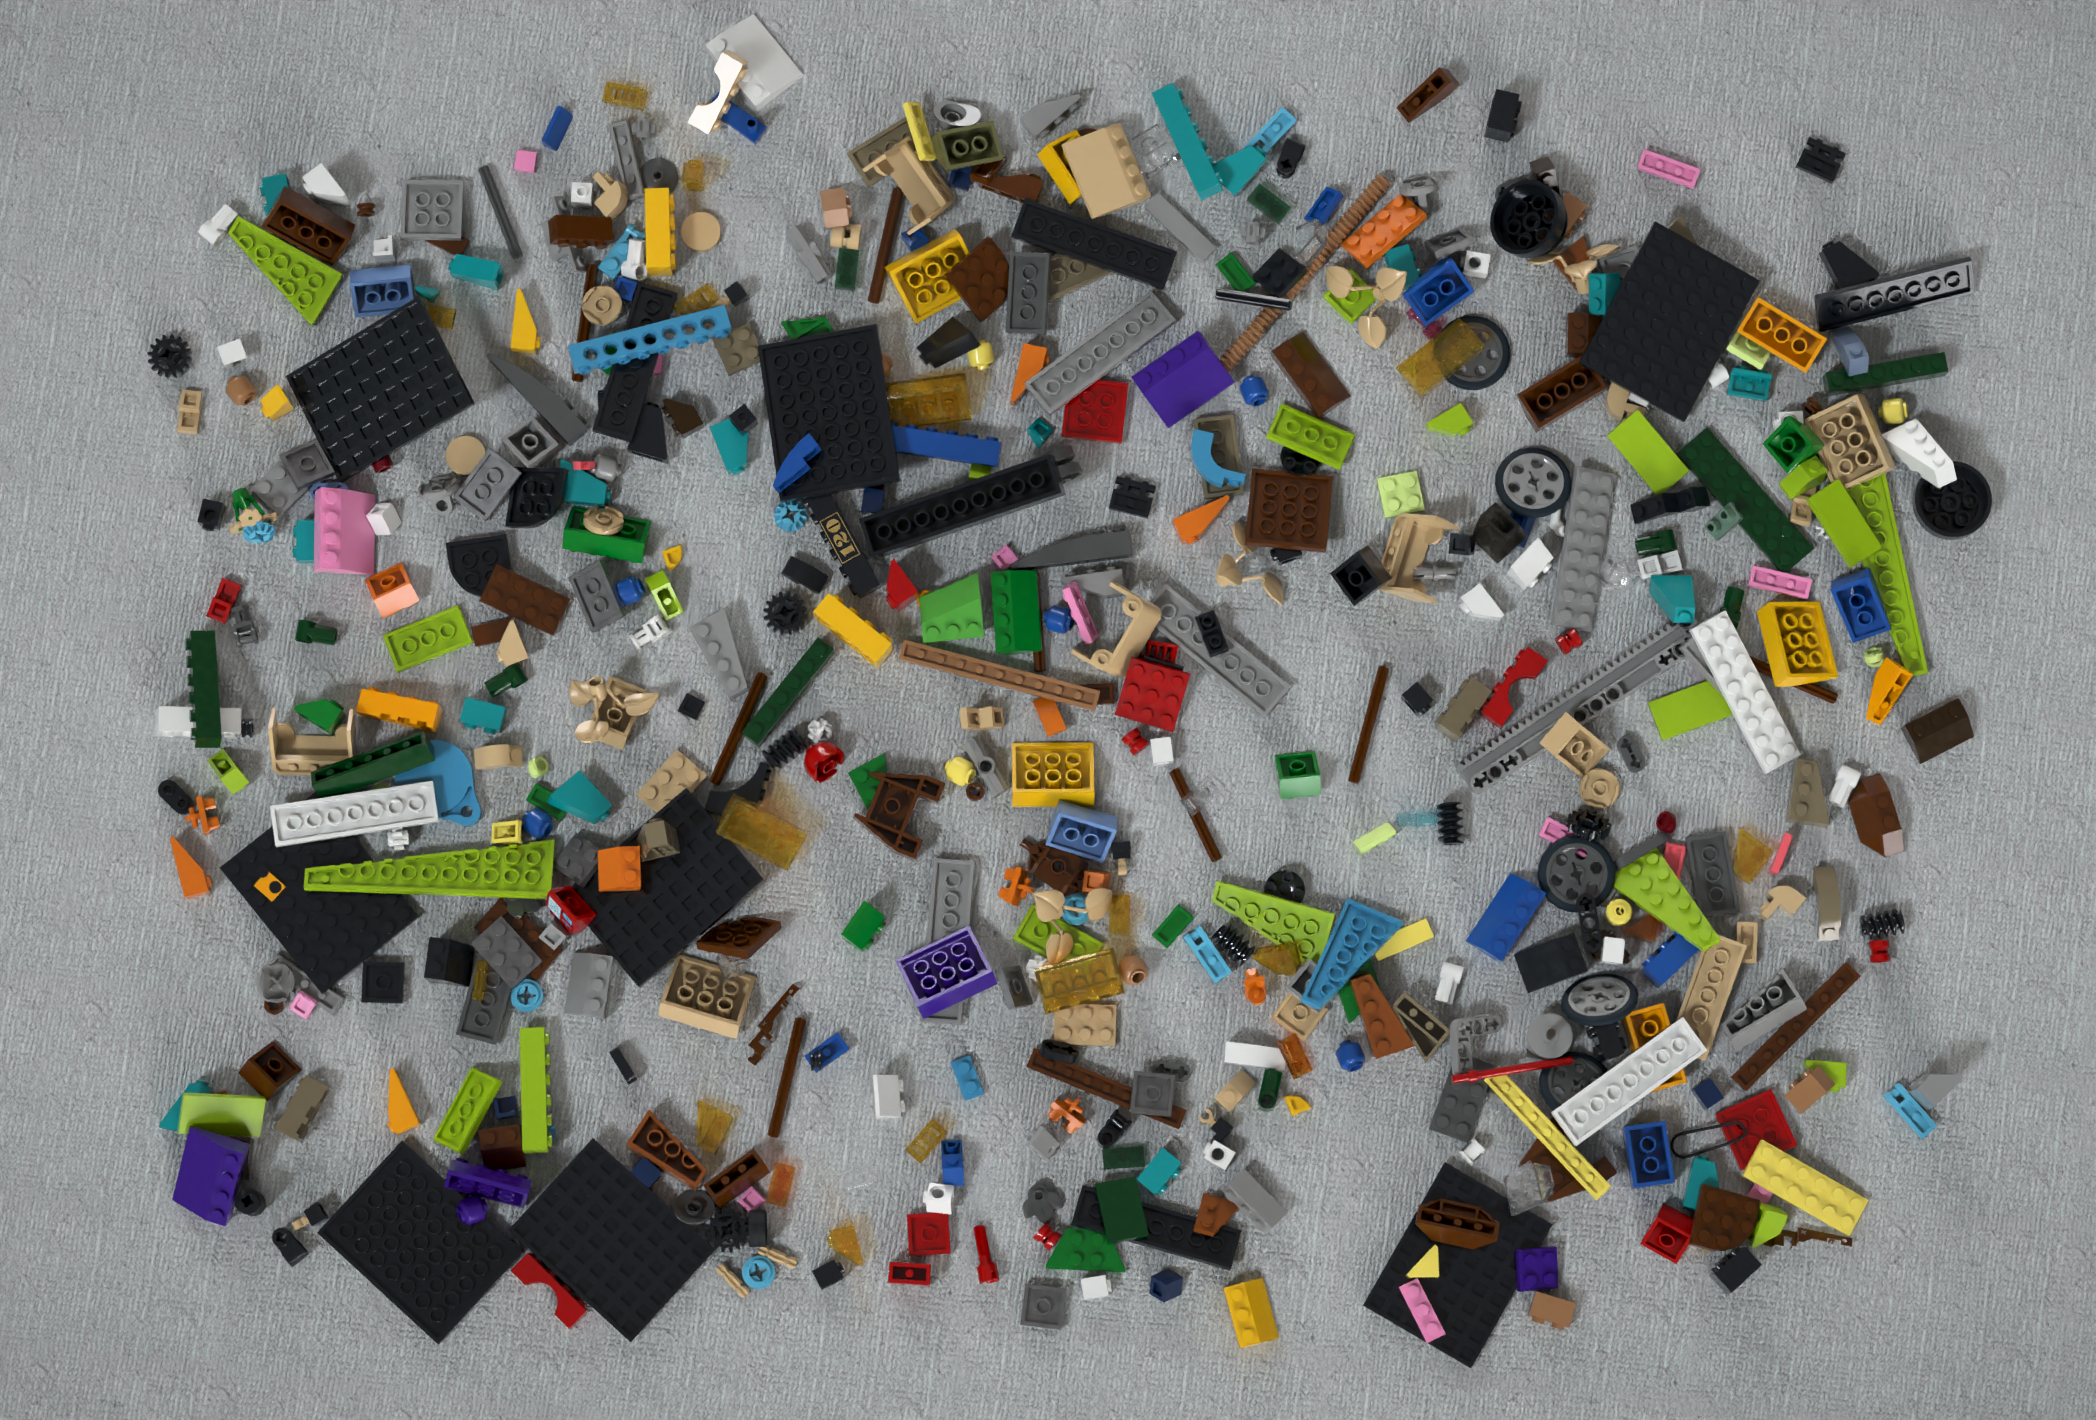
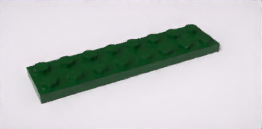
M1707 427L1676 453L1679 459L1702 485L1706 486L1710 494L1723 508L1729 502L1735 504L1737 511L1744 517L1738 525L1780 572L1787 573L1814 549L1809 541Z

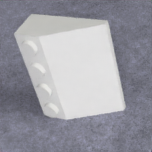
M754 14L720 33L705 45L707 53L716 64L722 52L727 50L749 61L746 67L748 72L743 79H740L738 85L740 86L739 92L756 112L803 76L802 72Z

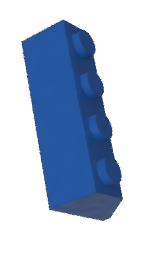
M1510 873L1466 942L1500 964L1547 893L1532 883Z

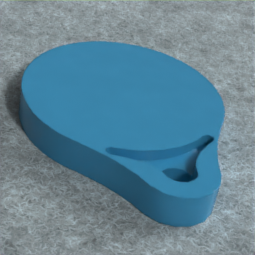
M430 740L434 746L435 761L395 775V785L401 786L433 781L439 819L451 821L464 827L474 826L481 819L482 810L476 796L474 774L469 760L453 744L441 740ZM465 807L472 808L473 812L470 817L462 816V810Z

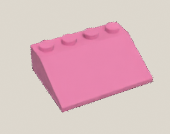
M325 487L315 491L314 572L374 575L375 532L366 517L375 506L374 494Z

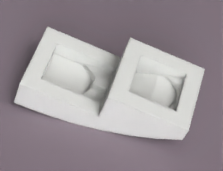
M1678 550L1637 560L1643 580L1650 579L1651 575H1667L1683 570Z

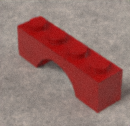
M1529 647L1525 651L1522 649L1514 658L1517 660V663L1514 667L1509 666L1503 674L1506 677L1503 683L1498 682L1492 690L1494 696L1491 700L1486 699L1480 708L1483 710L1480 716L1501 729L1513 711L1508 700L1510 686L1520 679L1535 680L1548 661Z
M527 1253L510 1271L526 1286L533 1283L549 1285L557 1296L555 1315L569 1329H572L588 1312L585 1309L587 1304L580 1297L575 1299L570 1294L573 1290L564 1282L560 1284L556 1280L558 1276L550 1268L546 1270L541 1265L543 1262L535 1254Z

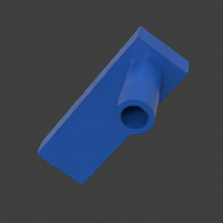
M720 92L717 93L710 103H713L718 98ZM730 100L731 107L726 114H723L721 120L756 144L767 130V127Z

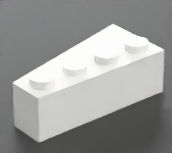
M1916 418L1882 434L1890 455L1894 456L1897 462L1906 464L1911 471L1920 473L1921 477L1931 484L1941 488L1957 480L1953 461Z
M159 706L155 711V736L191 738L190 731L194 727L193 722L189 720V712L192 710V707ZM220 708L221 735L223 738L234 739L236 735L241 733V708Z

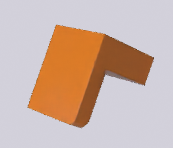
M1096 869L1084 871L1082 891L1090 892L1098 887L1108 889L1110 872Z

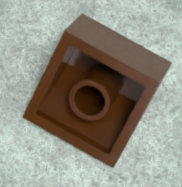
M1589 313L1567 314L1565 357L1578 358L1583 355L1603 317Z
M272 1041L250 1057L239 1071V1074L261 1096H265L268 1102L302 1069Z
M520 1124L478 1130L483 1163L488 1166V1169L496 1171V1169L507 1170L527 1167L526 1157L522 1150V1126Z

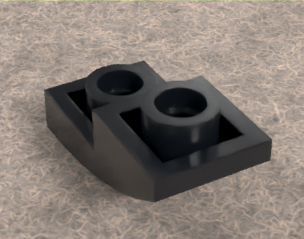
M793 556L789 557L781 572L782 575L794 583L802 584L815 594L821 592L829 577L815 567Z
M1214 610L1196 616L1195 620L1210 658L1229 651Z

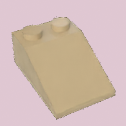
M612 676L609 677L605 687H610L611 691L622 703L630 695L648 692L645 689ZM607 693L603 701H598L600 721L608 722L609 731L604 738L598 741L623 750L637 716L628 715L626 708H622ZM595 709L590 718V720L595 721L596 719Z
M1567 712L1559 718L1557 723L1540 742L1544 748L1581 778L1586 772L1592 770L1610 750L1607 745Z

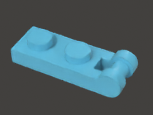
M1282 107L1247 143L1244 149L1249 146L1256 148V144L1260 141L1264 145L1262 149L1268 153L1294 126L1297 119Z
M632 223L628 225L623 235L598 266L601 272L614 281L621 273L623 262L627 260L628 239L630 236H633L635 239L646 240V233L643 231L639 232Z
M1200 925L1191 934L1187 933L1183 936V939L1214 984L1232 973ZM1201 938L1203 942L1197 946L1194 941Z
M1897 1083L1893 1086L1894 1089L1890 1093L1887 1092L1883 1095V1098L1922 1140L1937 1127V1124L1900 1083ZM1899 1095L1904 1098L1900 1103L1895 1100Z

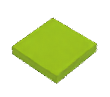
M1352 268L1348 270L1354 279L1351 286H1369ZM1373 289L1350 290L1349 295L1344 298L1334 296L1330 290L1323 295V298L1350 325L1377 300L1373 296Z

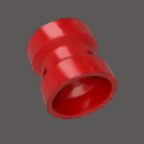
M1574 628L1567 630L1565 635H1559L1555 638L1556 644L1564 655L1570 653L1574 647L1578 648L1583 645L1580 636Z
M1138 728L1133 729L1121 739L1125 745L1129 746L1133 756L1149 745V742L1142 738Z
M1889 940L1868 942L1869 949H1871V963L1891 961L1890 954L1888 953V948L1890 947Z
M1045 1222L1033 1238L1037 1242H1042L1049 1251L1062 1235L1057 1231H1053L1051 1226Z

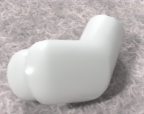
M1559 509L1550 516V528L1556 535L1564 537L1566 525L1560 520L1561 509Z

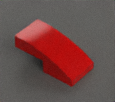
M222 578L206 616L225 624L239 596L242 584Z

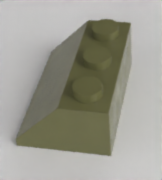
M993 121L938 131L931 138L936 159L946 171L1004 159Z

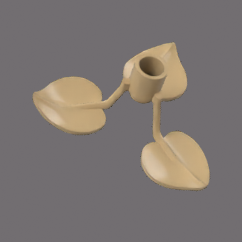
M1612 244L1595 246L1586 252L1589 260L1569 266L1562 255H1560L1562 250L1555 248L1546 255L1530 258L1527 265L1530 263L1546 264L1559 259L1565 267L1564 272L1570 275L1572 282H1575L1578 294L1589 293V274L1598 265L1594 259L1608 256L1621 247L1620 245Z
M1335 265L1327 267L1326 280L1328 288L1338 298L1347 297L1350 290L1373 289V296L1379 300V303L1370 311L1369 316L1362 315L1359 318L1358 331L1362 339L1369 346L1379 349L1386 337V326L1380 317L1373 316V314L1386 302L1385 299L1394 301L1400 297L1405 286L1407 272L1385 267L1377 273V284L1353 287L1351 285L1354 279L1347 269Z
M1235 521L1233 536L1243 550L1235 559L1229 554L1222 556L1215 575L1218 584L1221 587L1229 584L1239 586L1245 581L1261 579L1266 593L1278 604L1283 605L1284 595L1281 583L1271 572L1265 573V576L1258 575L1242 578L1236 563L1247 551L1253 553L1256 546L1245 545L1246 526Z
M593 677L588 682L572 680L569 688L571 703L575 706H585L591 700L594 701L596 716L595 721H584L577 726L575 730L576 738L583 743H592L606 736L609 731V724L606 721H600L598 701H603L607 693L622 708H626L628 715L639 716L649 712L657 702L659 694H633L625 698L624 703H622L609 686L605 687L601 677Z
M1098 887L1090 891L1085 899V909L1063 905L1065 898L1063 893L1058 890H1043L1033 894L1037 917L1043 922L1049 921L1053 923L1058 930V934L1050 935L1046 944V956L1050 965H1056L1065 959L1073 947L1072 936L1069 933H1063V930L1055 921V919L1062 917L1063 909L1087 913L1090 920H1098L1108 912L1111 906V889Z

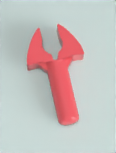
M595 461L573 462V470H596Z

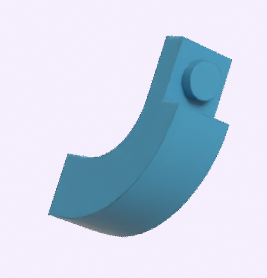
M1194 429L1191 457L1199 475L1206 482L1217 488L1222 489L1223 481L1232 487L1243 486L1246 474L1223 469L1214 462L1211 455L1214 433Z

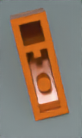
M1023 343L1010 405L1015 406L1027 391L1024 383L1042 371L1044 366H1048L1050 355L1047 354V348Z
M1228 495L1172 520L1182 545L1185 543L1191 545L1199 541L1198 537H1201L1228 504L1230 499Z
M171 837L170 842L184 897L191 899L211 893L210 888L213 887L211 876H207L206 872L178 840Z

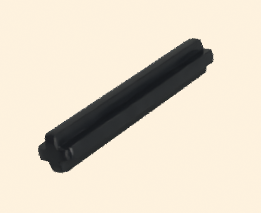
M1221 288L1216 290L1215 295L1217 300L1286 311L1291 310L1293 305L1291 299Z

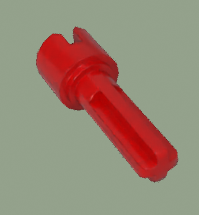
M975 1226L973 1230L980 1262L978 1267H976L979 1283L983 1284L986 1282L989 1284L999 1281L997 1264L991 1260L985 1226Z

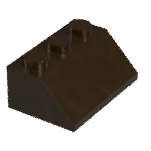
M1959 698L1901 728L1919 764L1974 737L1968 714Z

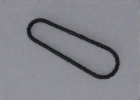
M1734 1121L1680 1132L1671 1140V1151L1678 1158H1690L1743 1140L1746 1135V1128L1741 1122ZM1735 1124L1740 1125L1743 1129V1134L1738 1139L1689 1155L1682 1156L1674 1150V1141L1681 1135Z

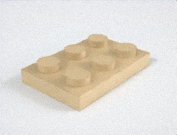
M676 749L636 796L657 813L685 788L693 794L708 776Z
M1055 1003L1054 1040L1079 1046L1115 1047L1117 1005Z

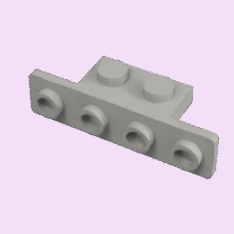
M564 196L551 197L556 215H571L569 203ZM550 219L542 222L541 226L552 261H558L569 256L573 271L585 273L587 262L581 248L573 245L558 247V245L550 244L548 227Z

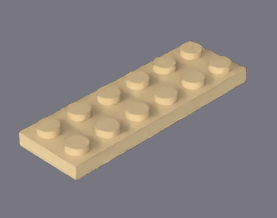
M1720 935L1718 936L1721 942L1704 952L1701 951L1676 1019L1678 1021L1684 1017L1705 1046L1707 1051L1697 1058L1705 1062L1748 947L1743 943Z

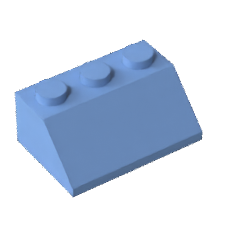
M411 264L350 270V288L355 317L390 314L415 299Z
M1059 799L1052 816L1045 845L1103 863L1117 832V817Z

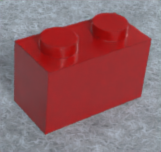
M889 1262V1284L930 1286L931 1264Z

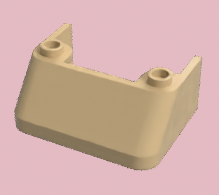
M910 136L901 140L862 169L865 173L874 166L878 174L882 176L890 174L913 206L909 210V219L915 226L907 232L908 235H911L932 221L954 203L953 193L930 161H919L913 138Z
M1399 514L1394 519L1381 560L1382 565L1392 579L1379 588V590L1415 602L1436 604L1437 599L1425 594V584L1414 580L1413 572L1415 571L1413 569L1414 567H1422L1429 544H1437L1443 538L1444 530L1458 531L1459 526L1439 516Z
M1112 580L1109 586L1126 595L1122 607L1125 614L1133 618L1113 653L1106 649H1098L1091 657L1073 647L1071 654L1116 677H1125L1131 657H1139L1161 618V610L1157 605Z
M272 707L268 734L272 769L275 773L279 775L311 776L312 771L355 756L356 727L354 709L349 710L348 723L341 724L336 728L335 736L295 735L293 726L288 723H277L276 708Z

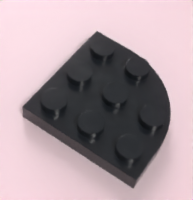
M516 467L522 472V475L511 488L505 526L508 528L528 529L538 527L550 520L563 503L569 470L565 468Z
M506 534L446 543L448 564L453 578L462 589L474 596L481 597L496 564L511 570Z

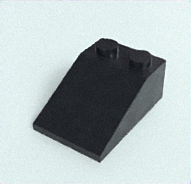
M1574 932L1514 954L1527 993L1585 974L1588 971Z

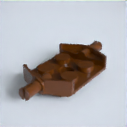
M1025 838L1019 845L1030 853L1029 873L1035 875L1054 890L1062 892L1064 897L1080 890L1082 891L1084 871L1088 870L1087 862L1073 853L1045 845L1046 841L1033 845ZM1060 861L1064 864V870L1062 872H1055L1052 865Z

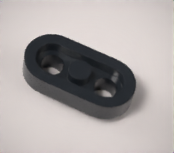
M164 780L160 783L158 787L159 796L178 814H189V808L194 807L193 799L172 780ZM170 786L171 792L165 793V788ZM182 800L186 801V805L184 807L179 806V803Z

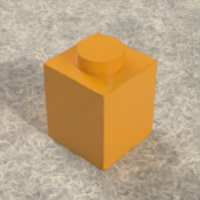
M270 872L266 877L260 878L254 885L271 902L286 888ZM278 881L281 884L280 892L272 893L269 889L270 883Z

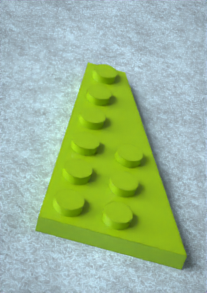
M238 216L228 235L313 327L341 281L343 274Z
M1657 848L1615 873L1613 887L1620 894L1634 901L1637 906L1657 920H1661L1671 930L1678 932L1684 939L1704 952L1721 942L1720 937Z
M1220 880L1216 881L1211 900L1230 914H1234L1244 921L1248 926L1259 931L1260 934L1285 951L1287 950L1298 957L1297 959L1303 963H1306L1309 959L1316 964L1318 963L1330 937L1336 914Z

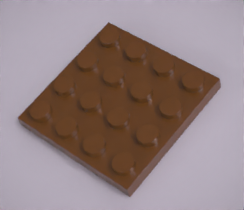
M1252 469L1245 545L1326 553L1333 476L1315 474L1297 476L1284 471Z

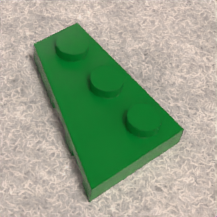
M884 754L848 772L867 810L879 784V781L869 778L871 772L887 773Z

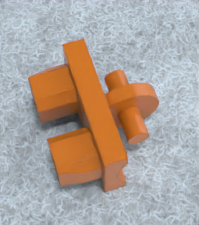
M198 796L196 801L199 813L196 814L195 807L189 808L190 815L184 817L185 822H192V827L197 828L199 827L198 820H201L204 835H209V831L220 828L218 816L206 818L205 811L216 809L214 798L202 799V796Z
M1017 866L1015 869L1007 868L1004 879L1011 881L1010 889L1001 887L998 896L1012 906L1018 907L1020 899H1026L1027 893H1034L1035 890L1029 887L1031 879L1027 878L1028 871Z
M1257 968L1245 970L1246 979L1243 980L1246 1000L1249 999L1254 1005H1260L1266 999L1264 976L1258 975Z
M1057 1097L1050 1106L1052 1108L1048 1117L1054 1122H1057L1061 1116L1065 1117L1068 1121L1063 1128L1070 1134L1078 1128L1080 1129L1087 1121V1119L1080 1115L1084 1109L1078 1106L1081 1101L1079 1098L1073 1102L1067 1097L1063 1102Z

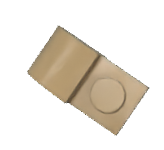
M597 172L593 178L605 192L594 204L606 217H611L614 220L627 205V188L624 183L615 181L608 173Z
M1611 382L1605 400V406L1609 415L1620 422L1623 415H1626L1627 418L1638 409L1644 416L1646 408L1627 403L1629 392Z
M994 706L979 709L960 708L961 729L976 732L1005 728L1003 708Z
M501 744L474 749L475 770H494L500 767L523 766L521 746Z
M1777 886L1766 894L1771 901L1766 900L1760 907L1762 912L1759 917L1766 921L1778 906L1791 916L1806 898L1792 887Z

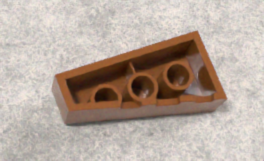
M1367 972L1352 977L1349 980L1350 987L1372 1056L1378 1059L1414 1047L1413 1042L1371 974Z
M648 1110L626 1143L627 1149L641 1158L645 1157L654 1166L696 1192L706 1178L707 1170L671 1134L667 1127Z

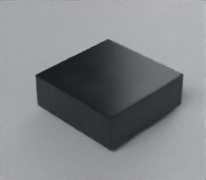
M686 693L677 711L696 721L705 702Z

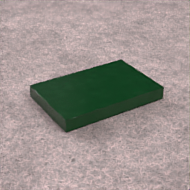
M1136 1177L1095 1184L1108 1244L1149 1236Z

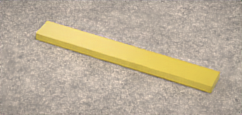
M1508 1075L1484 1079L1491 1089L1596 1201L1611 1188V1185Z

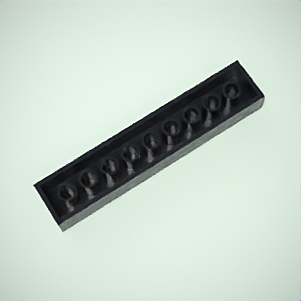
M1047 454L862 517L859 520L870 556L879 559L1066 495L1055 457Z

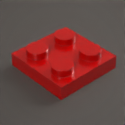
M907 1214L909 1256L951 1254L948 1214Z

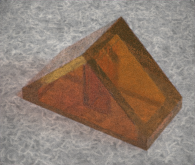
M1649 915L1625 929L1622 934L1625 937L1653 943L1659 920Z

